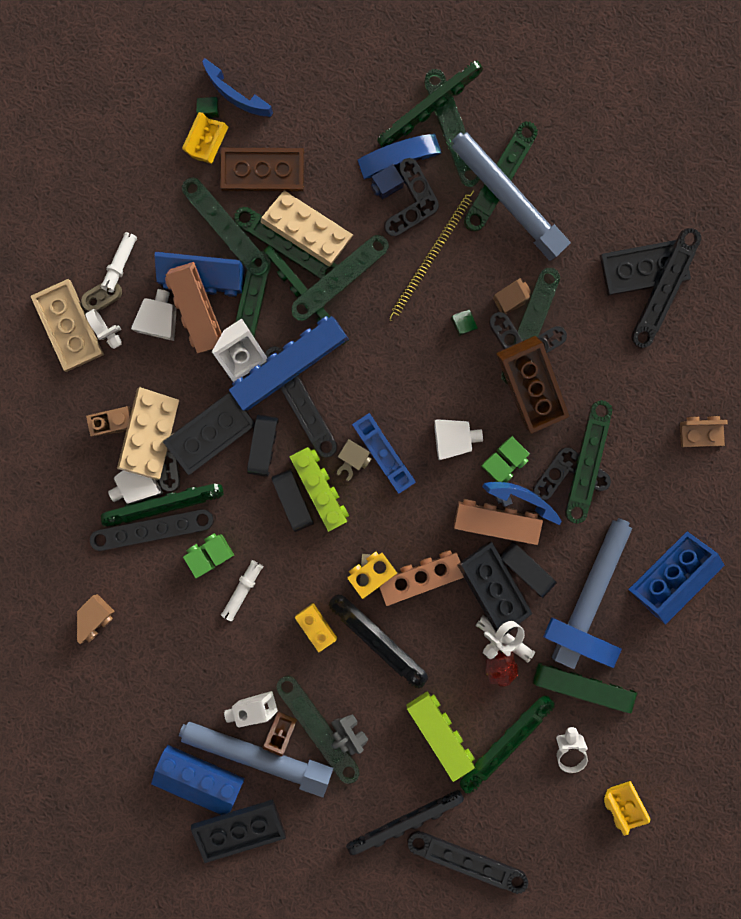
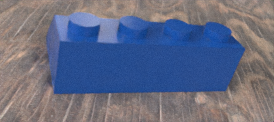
M155 252L157 282L165 290H171L167 287L165 281L166 274L170 269L194 262L206 294L216 295L217 291L225 292L224 295L230 297L242 294L245 269L240 260Z
M687 531L628 590L655 617L666 625L725 565L717 552Z
M168 745L157 764L151 785L223 815L231 812L245 778Z

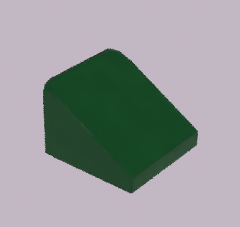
M218 97L197 98V115L201 112L208 118H218Z
M470 310L451 316L459 337L478 329Z

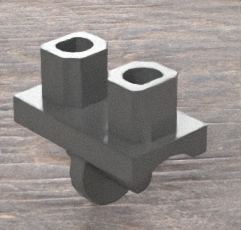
M353 714L331 722L336 730L332 734L335 738V741L331 744L333 749L340 747L343 753L348 750L350 755L360 754L364 751L363 746L367 743L368 738L362 731L354 734L352 728L357 725V720Z

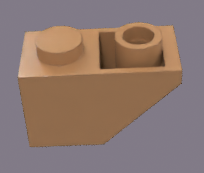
M520 278L496 293L493 300L500 312L508 314L523 306L530 298L529 294L531 292L527 283H523Z
M126 406L86 416L90 436L127 431L132 408Z
M98 594L93 595L77 611V642L79 644L86 641L91 642L98 635L95 629L101 625L106 627L113 620L111 615L115 611Z

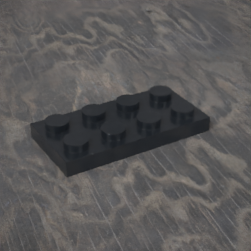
M676 240L601 254L600 260L607 295L653 288ZM689 268L682 282L691 279Z
M228 392L162 442L185 472L190 475L254 427L255 423L247 412L241 409L231 392Z
M492 542L486 543L457 564L495 632L508 621H514L519 625L533 614ZM515 627L509 629V630L505 633V635H506L507 633H509V632H510L512 629H514Z
M273 799L191 824V832L204 863L286 839V833Z

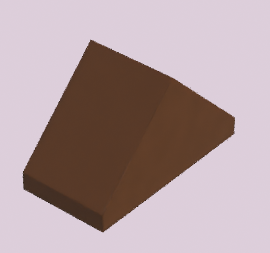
M278 712L262 749L282 757L297 719Z

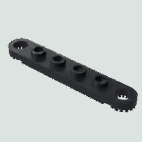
M687 228L680 232L632 333L631 338L636 346L644 348L653 343L654 337L663 323L702 240L698 230ZM688 233L694 235V242L691 245H687L684 241ZM646 331L648 338L644 343H640L638 335Z
M273 346L266 351L265 355L268 358L273 352L278 351L281 353L283 349ZM296 376L282 386L281 390L317 453L322 457H331L337 451V443L299 376ZM324 441H329L332 444V450L329 453H324L321 449Z
M197 510L101 529L92 533L90 544L95 550L103 551L203 531L213 525L214 517L208 510ZM200 514L208 516L209 521L207 525L201 526L198 524L197 518ZM99 534L106 537V544L104 546H99L96 543V537Z
M335 595L330 600V610L332 609V612H335V615H338L346 626L401 677L404 676L409 681L408 683L412 684L411 686L422 688L428 680L426 672L346 597Z
M453 791L450 793L451 795L447 794L442 799L438 798L366 833L365 836L356 838V841H350L346 845L349 854L356 855L373 846L375 848L380 847L389 838H398L410 828L416 829L421 827L424 821L441 817L443 812L463 802L464 797L461 791Z
M415 831L408 837V847L413 854L516 894H521L528 888V879L525 873L519 869L422 831ZM417 837L424 841V845L420 848H416L412 844L413 840ZM520 876L523 879L520 886H513L511 884L514 877Z

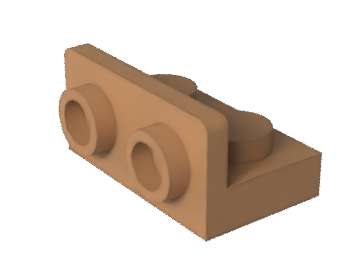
M720 416L707 417V420L700 421L699 417H687L686 421L680 422L681 447L725 446L724 425L728 424L727 420H720Z

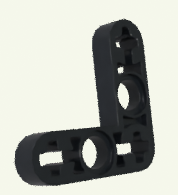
M412 158L402 160L399 163L398 171L415 202L385 221L384 230L390 236H397L434 214L439 206L438 200L418 163ZM405 162L408 165H413V168H411L413 175H419V177L413 178L410 182L408 178L412 177L411 174L403 170L406 167ZM415 181L423 183L424 189L421 193L414 191L413 184ZM426 199L428 202L432 201V210L430 211V209H425L421 211L424 214V216L421 217L420 210L416 207V205L418 204L419 208H421L426 205ZM408 210L416 212V219L413 222H409L406 219V212ZM401 215L402 221L407 226L404 227L403 224H400L396 227L397 232H395L394 230L390 231V222L392 221L393 223H397L401 220L400 218H398V216Z
M497 312L492 315L489 325L503 349L511 347L504 342V337L508 334L515 337V344L522 342L521 337L505 313ZM496 317L499 320H504V322L502 323L504 329H506L507 327H509L510 329L508 331H505L502 334V336L499 334V332H502V328L499 325H494ZM555 326L537 338L543 342L546 353L565 342L567 333L564 328ZM553 331L556 334L560 332V341L555 339L548 344L547 340L554 335Z
M571 448L561 449L534 485L533 493L539 494L538 487L545 486L547 482H544L543 479L546 478L548 482L555 485L553 488L549 485L546 488L548 494L539 497L542 500L549 499L569 471L573 474L575 473L576 464L574 469H572V462H563L564 457L562 453L567 454L570 452V458L574 461L577 460L579 453ZM552 468L560 471V477L557 480H552L549 476ZM599 468L597 477H604L606 484L605 486L600 485L598 487V481L596 480L594 489L604 491L610 487L611 479L607 473Z

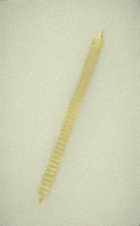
M455 211V214H453V217H451V220H452V218H454V215H457L456 212H459V213H461L462 215H464V214H463L462 212H460V211Z

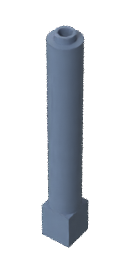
M460 132L452 140L454 143L452 149L536 240L533 243L549 260L557 257L571 243L555 224L551 226L467 132L464 135Z
M620 518L617 521L612 520L568 625L588 633L632 531V528L629 527V522ZM557 644L551 658L575 669L581 654Z
M188 722L187 725L183 724L179 733L182 743L300 784V790L320 797H324L333 771L332 767L309 760L307 764L285 755L281 757L257 745L192 722Z

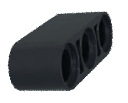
M257 415L247 474L269 477V464L272 462V447L275 444L277 433L275 430L279 418Z
M291 469L272 476L271 479L294 532L313 525L314 522L309 515L305 500H303L300 494L299 486L292 475L293 472Z
M513 541L500 554L501 559L507 566L518 574L527 585L533 588L540 597L544 598L557 584L546 571Z

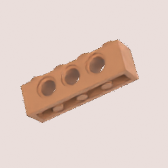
M448 550L440 553V558L435 560L429 557L419 561V566L412 567L410 564L400 568V573H397L380 586L386 606L464 578L457 566L460 563L458 554ZM438 564H444L446 567V571L442 575L435 574L434 569ZM418 571L426 573V579L423 582L415 580V574ZM400 578L407 581L406 587L401 590L395 587L396 580Z

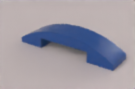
M204 58L202 62L207 75L214 87L224 98L249 113L260 116H272V107L255 94L249 101L222 81L224 76L221 69Z
M427 134L382 147L358 159L363 178L367 179L392 164L395 167L399 166V163L406 158L414 160L422 158L423 160L441 154L436 135Z
M370 413L352 424L398 494L416 483Z
M488 482L482 486L489 494L505 501L508 500L510 494L537 505L535 511L541 517L558 525L562 522L550 505L524 487L506 482Z
M551 618L543 636L548 640L614 668L622 650L615 645L554 618Z

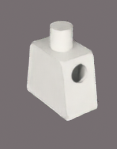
M158 289L155 300L145 298L131 329L137 333L174 341L176 307L167 303L170 292Z
M434 420L438 460L471 452V443L483 442L482 429L470 430L469 422Z
M124 470L114 477L117 487L108 491L113 502L124 498L127 504L163 493L157 480Z
M270 691L239 700L232 706V709L225 710L226 722L235 721L237 727L267 722L278 711L273 692ZM268 703L269 709L265 710L264 704Z

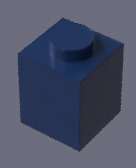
M394 164L372 176V185L370 186L376 196L380 195L383 200L403 188L404 181Z

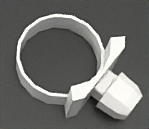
M95 309L85 314L99 340L107 338L108 344L113 349L122 345L119 335L115 334L121 330L119 325H114L108 329L102 317Z
M508 621L499 627L495 637L489 632H484V636L491 643L487 644L483 654L490 660L498 654L499 650L506 656H510L511 651L516 650L523 642V628L514 621ZM513 627H518L515 639L509 645L503 646L501 641L505 633Z
M571 727L566 730L565 735L556 737L559 746L557 760L559 767L563 771L576 773L583 770L587 765L586 750L588 749L584 737L578 734L576 728ZM569 749H579V751L585 754L584 759L574 767L563 765L560 762L561 756L568 752Z

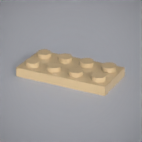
M286 191L281 193L261 218L262 224L331 267L353 236V234Z
M64 280L31 295V299L65 372L104 355L96 335L86 318V313L71 280Z
M141 387L137 388L117 469L155 480L160 479L167 452V447L162 441L171 435L179 402L178 399Z

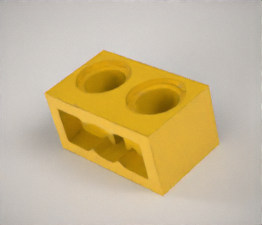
M377 552L366 558L367 564L362 567L358 564L349 571L351 575L348 577V580L362 599L397 574L383 552L380 554ZM377 561L385 563L386 570L383 573L375 572L374 564ZM359 574L368 576L369 582L367 585L361 586L357 583L356 578Z
M314 603L295 616V619L318 653L336 641L337 636Z

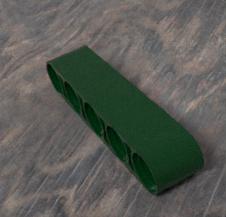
M538 663L533 679V684L539 687L626 713H632L637 696L636 691H628L613 684L607 685L600 680L587 679L580 674L567 673L560 668L547 667L542 665V663Z

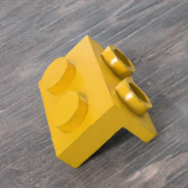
M199 112L182 149L192 158L212 164L228 130V126L224 122L209 119Z
M631 781L607 789L604 797L605 806L608 810H611L615 825L622 831L624 836L629 834L630 829L650 823V817Z

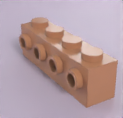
M192 262L170 269L166 274L165 281L167 287L174 294L173 301L176 308L180 309L182 314L181 321L184 328L188 329L191 346L195 347L197 353L214 349L222 333L195 263Z
M464 499L463 502L458 501L453 525L454 529L538 545L543 520L538 517V513L526 511L525 514L517 513V509L505 507V510L496 509L497 506L484 503V506L476 505V501Z

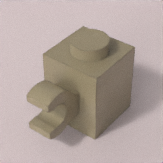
M348 439L338 455V458L343 460L344 464L338 469L337 474L340 475L343 470H347L349 476L346 480L349 481L353 476L352 467L360 470L361 467L364 469L367 467L371 460L368 457L370 452Z

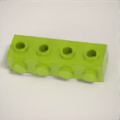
M307 447L290 456L328 532L348 522L346 518L349 514L344 505L340 506L336 499L340 497L334 486L330 488L327 482L330 478L325 468L320 469L317 463L320 461V458L315 449L311 451Z
M427 691L406 705L410 715L453 782L475 768L472 762L475 760L469 749L465 750L461 745L464 741L458 731H452L449 726L452 722L446 712L442 714L438 709L441 705L435 695L430 696Z

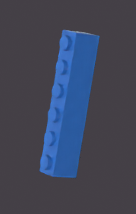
M326 316L318 321L316 328L313 330L307 329L295 343L294 341L287 343L281 353L278 355L277 353L272 354L266 359L267 363L261 367L260 365L255 366L249 371L250 375L243 379L241 377L232 383L233 387L229 391L243 411L253 408L349 339L334 317L328 318Z

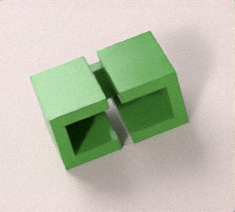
M513 436L509 437L497 449L511 466L496 452L481 465L495 482L507 483L513 477L511 472L516 467L522 468L528 462L526 457L530 453Z
M214 533L204 539L206 543L199 547L196 544L186 550L188 554L183 558L195 578H199L215 568V566L234 556L222 534L216 536Z

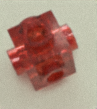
M498 652L493 659H486V674L489 676L490 684L507 686L517 677L518 666L514 661L513 652L510 653V656H506L503 652Z

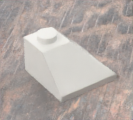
M242 319L223 331L212 350V353L233 382L248 374L255 366L267 362L265 353Z

